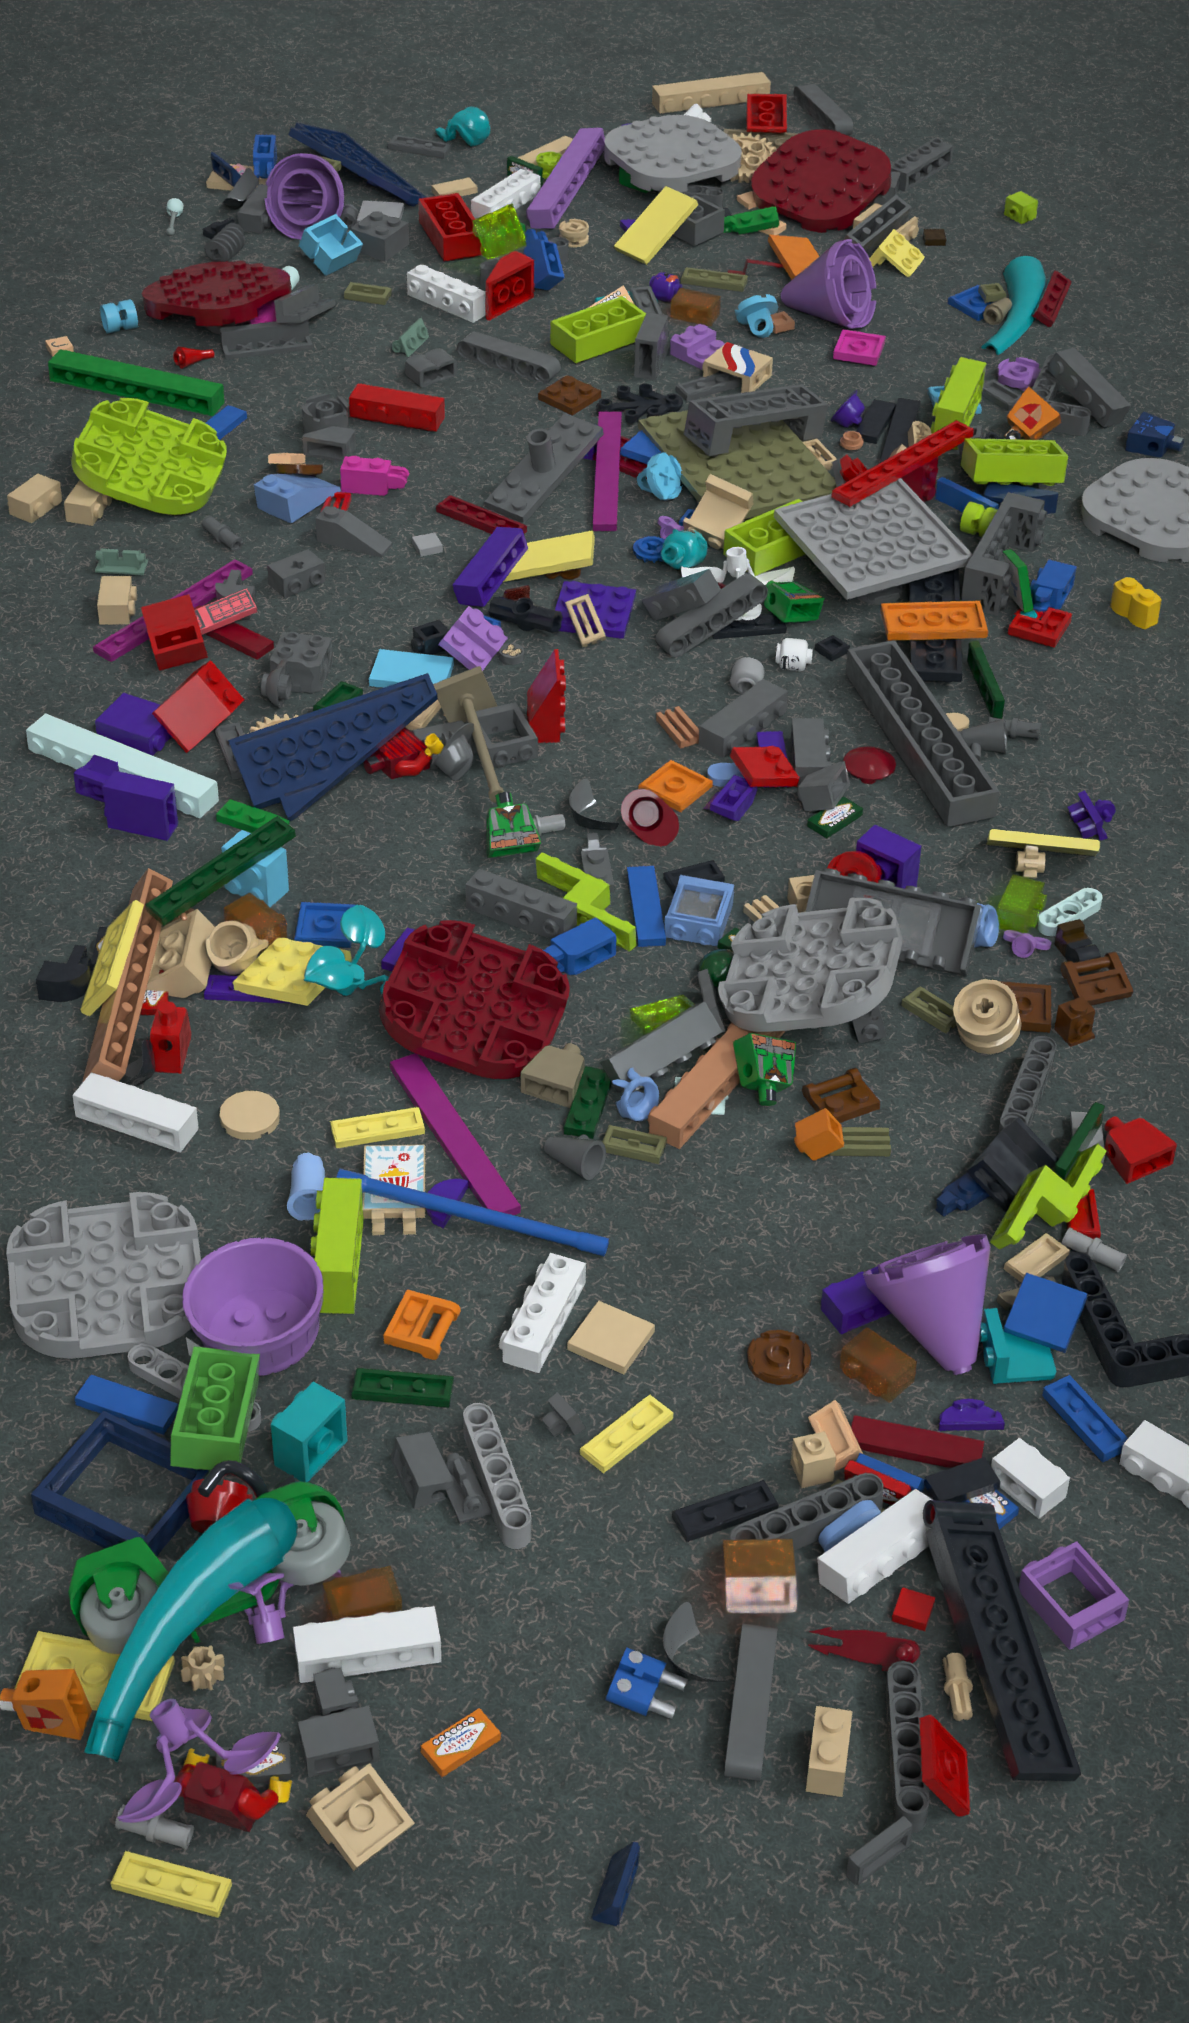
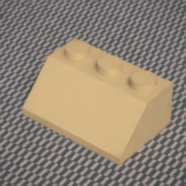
M198 909L186 914V921H182L179 918L161 927L146 990L168 991L169 996L186 998L194 993H200L206 988L212 965L207 953L206 939L211 935L215 927Z

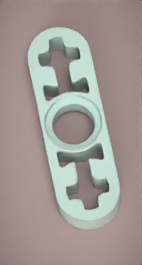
M1084 888L1045 910L1039 915L1037 926L1039 932L1046 936H1056L1057 924L1078 919L1083 921L1098 912L1101 908L1102 894L1096 889ZM1071 910L1077 914H1066L1063 911Z

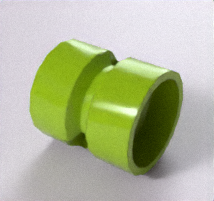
M969 502L962 514L960 530L972 535L979 533V536L983 537L998 509L988 507L985 510L983 505Z

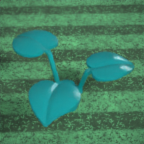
M357 904L346 910L340 921V928L344 936L353 943H360V948L351 963L345 961V956L340 949L333 946L320 947L307 963L304 981L337 990V992L345 996L352 994L358 987L364 989L366 986L383 981L384 983L380 988L382 994L385 982L388 981L389 977L381 975L365 981L364 970L361 966L357 965V962L364 952L366 945L371 948L381 946L385 939V928L375 912L363 905Z

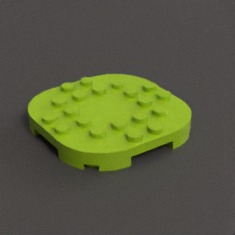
M120 398L119 401H114L111 404L106 400L96 405L91 410L89 420L81 435L75 439L71 457L72 469L85 485L116 500H122L139 508H145L162 514H187L202 508L207 503L223 471L227 453L224 440L220 441L218 439L216 430L195 418L192 419L190 424L147 410L149 402L139 399Z

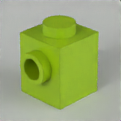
M1022 191L1007 196L1004 215L1020 224L1036 218L1038 200Z

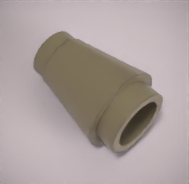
M1004 297L986 306L983 314L985 321L991 325L1000 324L1012 307L1011 300Z

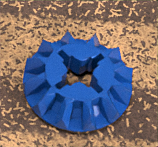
M655 536L641 538L634 543L633 554L636 555L637 559H643L645 563L648 561L655 563L657 560L664 562L661 557V550L665 539Z

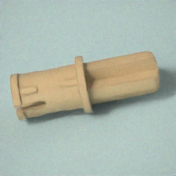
M950 1653L946 1655L947 1658H943L946 1675L944 1691L950 1696L953 1718L957 1721L969 1720L973 1715L969 1695L973 1685L967 1677L966 1659L960 1653Z

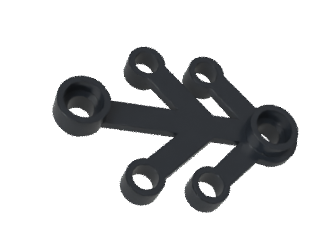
M647 383L639 386V395L631 393L629 386L620 385L617 387V397L632 402L612 403L610 399H601L596 405V414L599 416V412L626 410L625 421L635 423L646 412L647 418L650 416H661L666 412H678L683 406V399L677 394L671 393L665 396L652 391V385Z

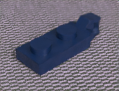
M966 1173L942 1191L941 1196L936 1200L937 1207L935 1210L943 1217L957 1208L961 1211H968L990 1195Z

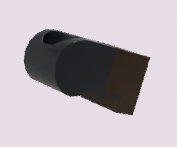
M1081 919L1057 924L1054 945L1067 961H1072L1073 963L1101 957L1098 947L1092 944V941L1084 932L1085 925Z

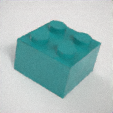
M314 1381L304 1391H300L295 1396L293 1402L283 1412L276 1414L272 1420L271 1433L274 1466L290 1475L293 1474L300 1481L308 1482L347 1442L345 1399Z

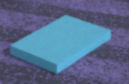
M379 649L369 677V686L384 688L426 673L429 674L433 684L450 678L454 666V657Z

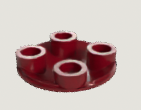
M865 746L855 748L849 751L843 760L845 761L847 771L861 779L865 784H873L876 780L888 777L895 772L896 768L894 757L889 752L877 747Z

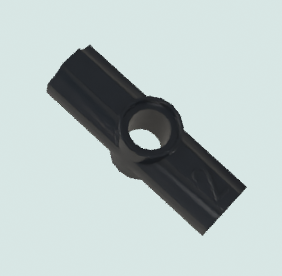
M498 596L493 597L490 602L488 611L490 617L516 623L523 631L539 629L558 633L562 627L563 616L560 611L536 606L529 598L512 600Z

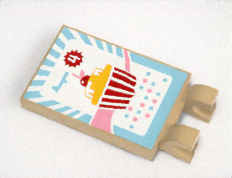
M425 1145L364 1146V1175L376 1180L425 1192ZM363 1193L364 1219H371L372 1235H385V1218H403V1235L416 1234V1218H425V1208Z

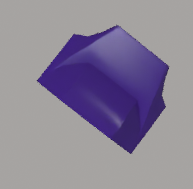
M93 755L85 766L78 768L73 773L76 793L105 803L104 796L101 793L102 785L105 780H108L113 771H119L118 762Z
M733 775L724 788L717 792L703 809L713 811L731 820L739 821L752 805L758 787H750L745 778Z

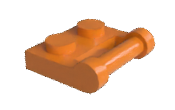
M407 1289L384 1333V1344L421 1353L424 1358L436 1360L442 1350L440 1345L452 1321L457 1320L461 1308L452 1301ZM433 1313L440 1314L441 1317L430 1338H422Z

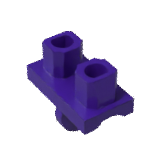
M1085 790L1077 793L1080 801L1068 806L1067 809L1072 821L1077 824L1082 838L1087 839L1097 834L1100 840L1107 839V834L1102 825L1104 821L1110 822L1116 812L1114 804L1109 800H1097L1094 806Z

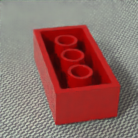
M459 193L418 199L419 222L443 261L484 255V231Z

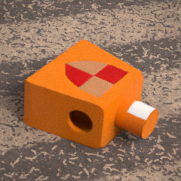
M1030 387L1025 390L1007 416L1008 424L1012 427L1009 431H1018L1021 438L1023 437L1025 440H1038L1061 423L1060 414Z
M75 1669L26 1670L22 1673L16 1689L4 1688L0 1694L1 1710L16 1711L23 1728L29 1731L81 1740L92 1712Z

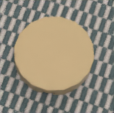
M243 1091L236 1093L226 1099L220 1107V1123L222 1128L226 1129V1133L232 1137L241 1140H255L261 1138V1134L266 1132L270 1134L279 1124V1106L274 1098L263 1092Z

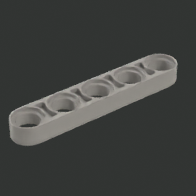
M139 1344L132 1347L128 1352L130 1371L181 1399L189 1366L151 1345ZM147 1356L151 1358V1361L146 1364H137L134 1362L138 1357ZM166 1370H173L177 1372V1374L172 1378H163L160 1376V1374ZM255 1401L252 1410L255 1416L250 1420L248 1432L255 1430L261 1424V1409Z

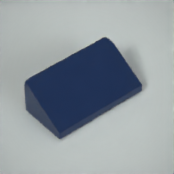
M211 152L213 171L234 187L241 175L221 157Z
M633 1841L611 1857L591 1919L616 1927L620 1924L639 1867V1843Z

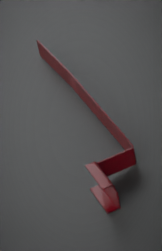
M746 259L743 272L727 270V272L745 275L748 263L784 267L779 263Z

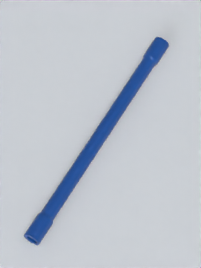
M339 1169L336 1177L362 1179V1193H369L572 1246L588 1253L605 1257L608 1248L609 1238L568 1230L376 1180L344 1169Z

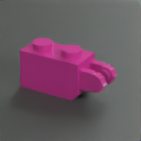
M345 456L340 468L341 492L385 496L389 488H404L410 473L403 466H392L391 460Z

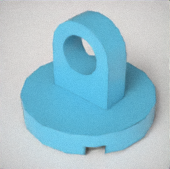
M767 294L766 297L761 298V295H755L742 301L738 305V310L735 309V315L739 323L749 324L750 330L754 335L766 338L773 331L771 314L777 312L778 304L774 296ZM765 321L766 327L762 331H758V325Z
M664 452L656 454L650 458L647 468L637 476V483L642 490L653 493L660 500L674 499L682 491V486H680L682 471L680 464L672 455H667Z

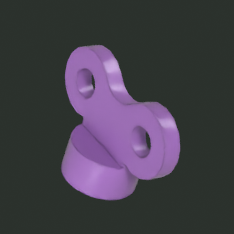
M661 516L658 519V524L661 526L660 536L662 539L672 534L674 529L684 530V526L678 525L670 517Z
M1006 930L1003 934L1005 940L1012 942L1014 954L1021 958L1029 957L1035 948L1049 950L1052 944L1048 939L1033 937L1028 933L1014 930Z

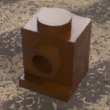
M1083 997L1058 1005L1054 1030L1070 1047L1094 1039L1095 1035L1092 1032L1096 1010Z

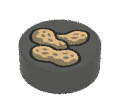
M516 643L504 644L499 649V659L504 664H519L524 660V648Z

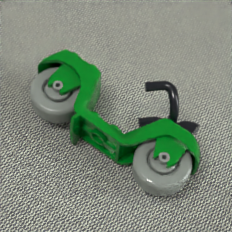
M227 1460L216 1464L197 1489L202 1496L209 1497L220 1480L225 1475L232 1474L251 1487L256 1497L255 1500L261 1498L277 1499L285 1503L293 1513L298 1524L296 1540L289 1552L284 1555V1561L266 1572L284 1573V1578L267 1583L261 1588L264 1602L273 1595L279 1580L293 1585L319 1583L334 1575L343 1566L349 1555L350 1536L345 1525L341 1505L329 1490L319 1485L303 1481L296 1482L292 1474L279 1482L272 1491H268L264 1481L254 1470L240 1462ZM135 1537L79 1558L75 1563L68 1591L71 1610L82 1633L88 1636L98 1649L107 1653H122L141 1613L169 1574L143 1538ZM239 1591L216 1608L198 1627L258 1605L256 1596ZM196 1628L191 1635L195 1643H199L201 1640Z

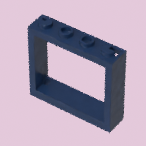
M103 1411L31 1493L34 1514L105 1549L126 1540L141 1537L157 1557L189 1518L186 1496L191 1493L192 1483L196 1480L205 1479L210 1470L170 1466L171 1442L156 1436L151 1430L141 1429L129 1423L123 1417L118 1418ZM108 1442L191 1480V1483L147 1536L62 1496Z

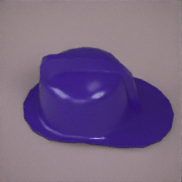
M858 390L853 391L847 397L831 421H835L845 428L850 427L854 423L859 424L862 422L861 415L865 410V406L857 396Z

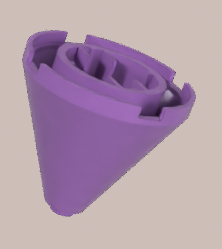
M300 153L287 156L274 166L266 181L268 189L265 206L272 223L280 232L292 239L301 240L306 228L334 214H337L339 218L341 217L344 206L343 185L336 170L326 160L313 154Z
M852 239L836 242L783 287L781 292L782 302L789 308L850 329L866 326L871 321L876 307V301H871V289H876L875 275L866 251L859 243H851Z
M986 1234L965 1236L961 1238L962 1241L952 1243L945 1241L918 1249L878 1264V1274H872L871 1269L863 1273L867 1288L945 1371L952 1370L954 1375L972 1370L971 1364L977 1360L991 1249Z

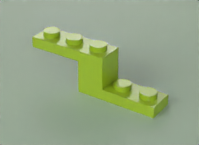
M543 852L536 858L537 878L567 892L563 899L577 903V926L596 917L616 934L617 946L628 951L637 946L636 927L605 911L610 905V888L608 883Z
M1097 1143L1080 1152L1065 1181L1046 1165L1029 1173L990 1243L999 1250L1010 1244H1017L1025 1234L1023 1228L1035 1214L1040 1216L1051 1227L1062 1222L1067 1223L1071 1221L1078 1212L1077 1204L1090 1190L1089 1182L1103 1166L1101 1161L1106 1150Z

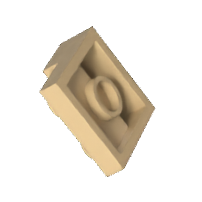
M370 1763L360 1771L356 1766L348 1770L338 1779L341 1785L332 1792L325 1788L309 1801L312 1806L306 1814L329 1845L332 1842L353 1871L414 1825V1821Z

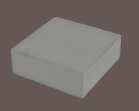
M435 533L412 537V544L420 557L443 552V545Z

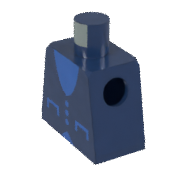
M1143 412L1128 432L1125 451L1163 457L1168 449L1180 452L1184 444V438L1174 436V423Z

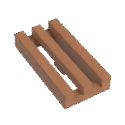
M679 706L674 707V712L670 709L665 710V715L662 712L656 713V721L680 749L699 743V729ZM668 720H670L676 726V729Z

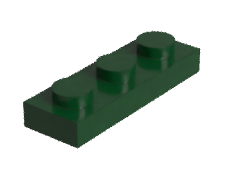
M585 1066L564 1126V1134L578 1137L584 1134L589 1139H594L612 1085L604 1069Z

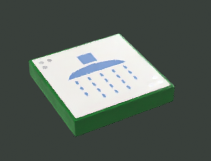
M1012 549L1003 551L1004 562L1010 563L1009 573L1013 575L1009 595L1024 613L1033 611L1027 565Z

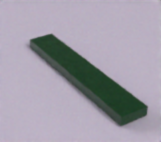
M276 816L145 904L146 911L165 926L295 838V829L279 816Z

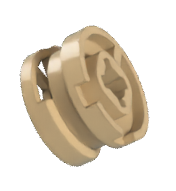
M569 219L567 223L566 221L560 223L559 231L561 234L559 237L566 238L569 241V247H581L588 243L589 225L587 222L580 219Z

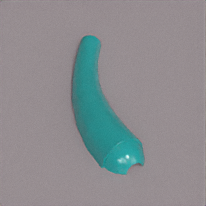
M1019 256L1011 260L1006 266L1003 275L1012 307L1008 311L1003 325L993 337L983 344L982 349L992 346L996 350L997 355H1000L1014 344L1036 319L1032 315L1047 283L1044 268L1041 262L1034 257Z
M261 1498L254 1501L250 1499L245 1500L211 1525L177 1561L141 1613L115 1665L99 1704L84 1753L102 1755L118 1762L135 1714L155 1677L181 1642L216 1608L249 1583L284 1561V1555L293 1546L298 1532L297 1521L285 1503L273 1498ZM236 1582L243 1585L241 1589L237 1590L230 1589L228 1584Z

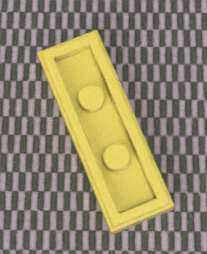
M419 1107L330 1121L336 1148L425 1134V1127Z
M649 1394L580 1448V1455L602 1473H605L673 1419V1412Z
M125 1851L111 1881V1887L114 1890L219 1918L232 1886L231 1879Z

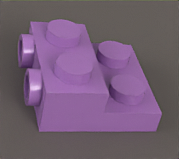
M698 324L695 327L689 326L680 335L674 334L670 340V355L702 370L704 360L725 343L716 340V331L708 328L706 325Z
M468 606L440 641L439 645L469 670L481 666L482 670H484L505 643L507 637L503 634L501 627L492 625L484 619V615L480 610L472 609Z

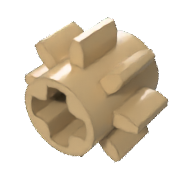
M1025 845L1024 851H1017L1016 872H1023L1022 876L1024 878H1037V873H1044L1045 852H1038L1039 846Z
M194 1646L189 1656H182V1681L188 1682L191 1680L193 1691H196L198 1688L213 1690V1685L217 1680H224L223 1654L215 1656L213 1646Z

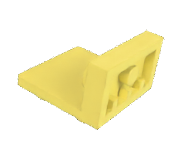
M893 229L869 259L872 267L876 263L880 266L887 259L906 277H910L925 256L921 254L918 248L912 246L902 234Z

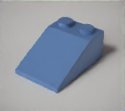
M270 474L254 484L258 509L289 523H293L325 502L326 498L329 496L333 497L334 493L341 492L340 487L309 474Z

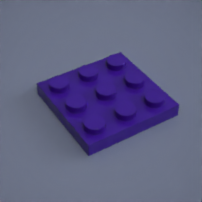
M564 581L555 608L563 616L562 627L559 631L577 633L565 602L589 594L606 637L624 639L636 599V589ZM582 602V607L594 634H597L598 631L587 604ZM572 606L583 634L588 635L577 606Z

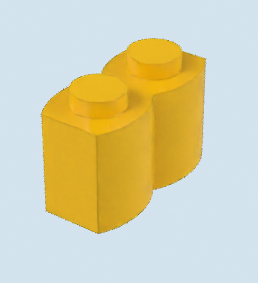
M1130 577L1123 578L1114 583L1110 605L1114 612L1127 617L1133 625L1142 629H1147L1158 623L1161 598L1154 591L1144 589L1138 581Z

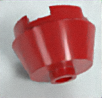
M204 1479L194 1481L191 1493L186 1496L191 1527L204 1534L211 1525L245 1500H252L253 1494H247L248 1487L237 1482L223 1480V1485H217L209 1497H204L197 1490Z

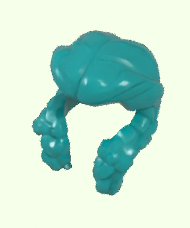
M467 107L456 113L448 121L446 130L441 127L436 128L437 135L443 141L455 139L457 130L461 138L471 147L482 144L490 134L489 119L477 107Z

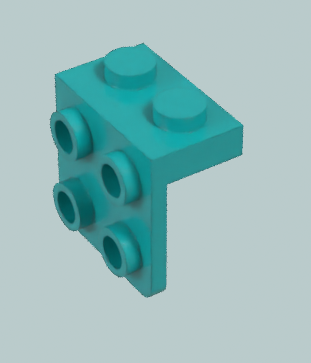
M997 1308L984 1309L979 1341L983 1343L984 1362L986 1367H989L993 1384L1052 1380L1055 1378L1056 1367L1049 1347L1004 1332Z

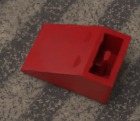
M190 594L141 607L159 671L208 658Z
M554 649L527 691V720L538 738V743L560 742V733H565L564 691H566V677L564 675V660H559L558 649Z

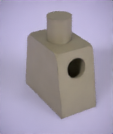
M572 1043L566 1044L563 1049L550 1045L545 1046L521 1071V1093L571 1108L585 1068V1058L580 1055L579 1047Z

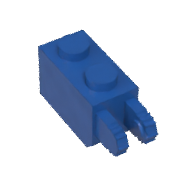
M255 135L253 148L254 174L257 178L268 179L270 172L277 163L276 135Z
M527 229L525 233L527 247L523 250L526 256L534 259V288L550 290L565 278L557 244L549 242L546 233L543 231L536 232L534 229Z
M1048 560L1044 568L1039 569L1037 580L1033 579L1030 586L1031 594H1033L1032 603L1034 610L1046 612L1049 607L1054 609L1062 608L1074 586L1077 566Z
M595 917L552 938L551 946L543 951L551 955L558 962L557 968L560 972L564 971L568 975H577L616 955V934Z

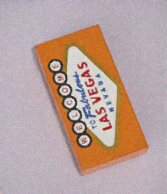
M478 1708L422 1744L421 1753L439 1775L444 1777L500 1741L501 1732L482 1710Z

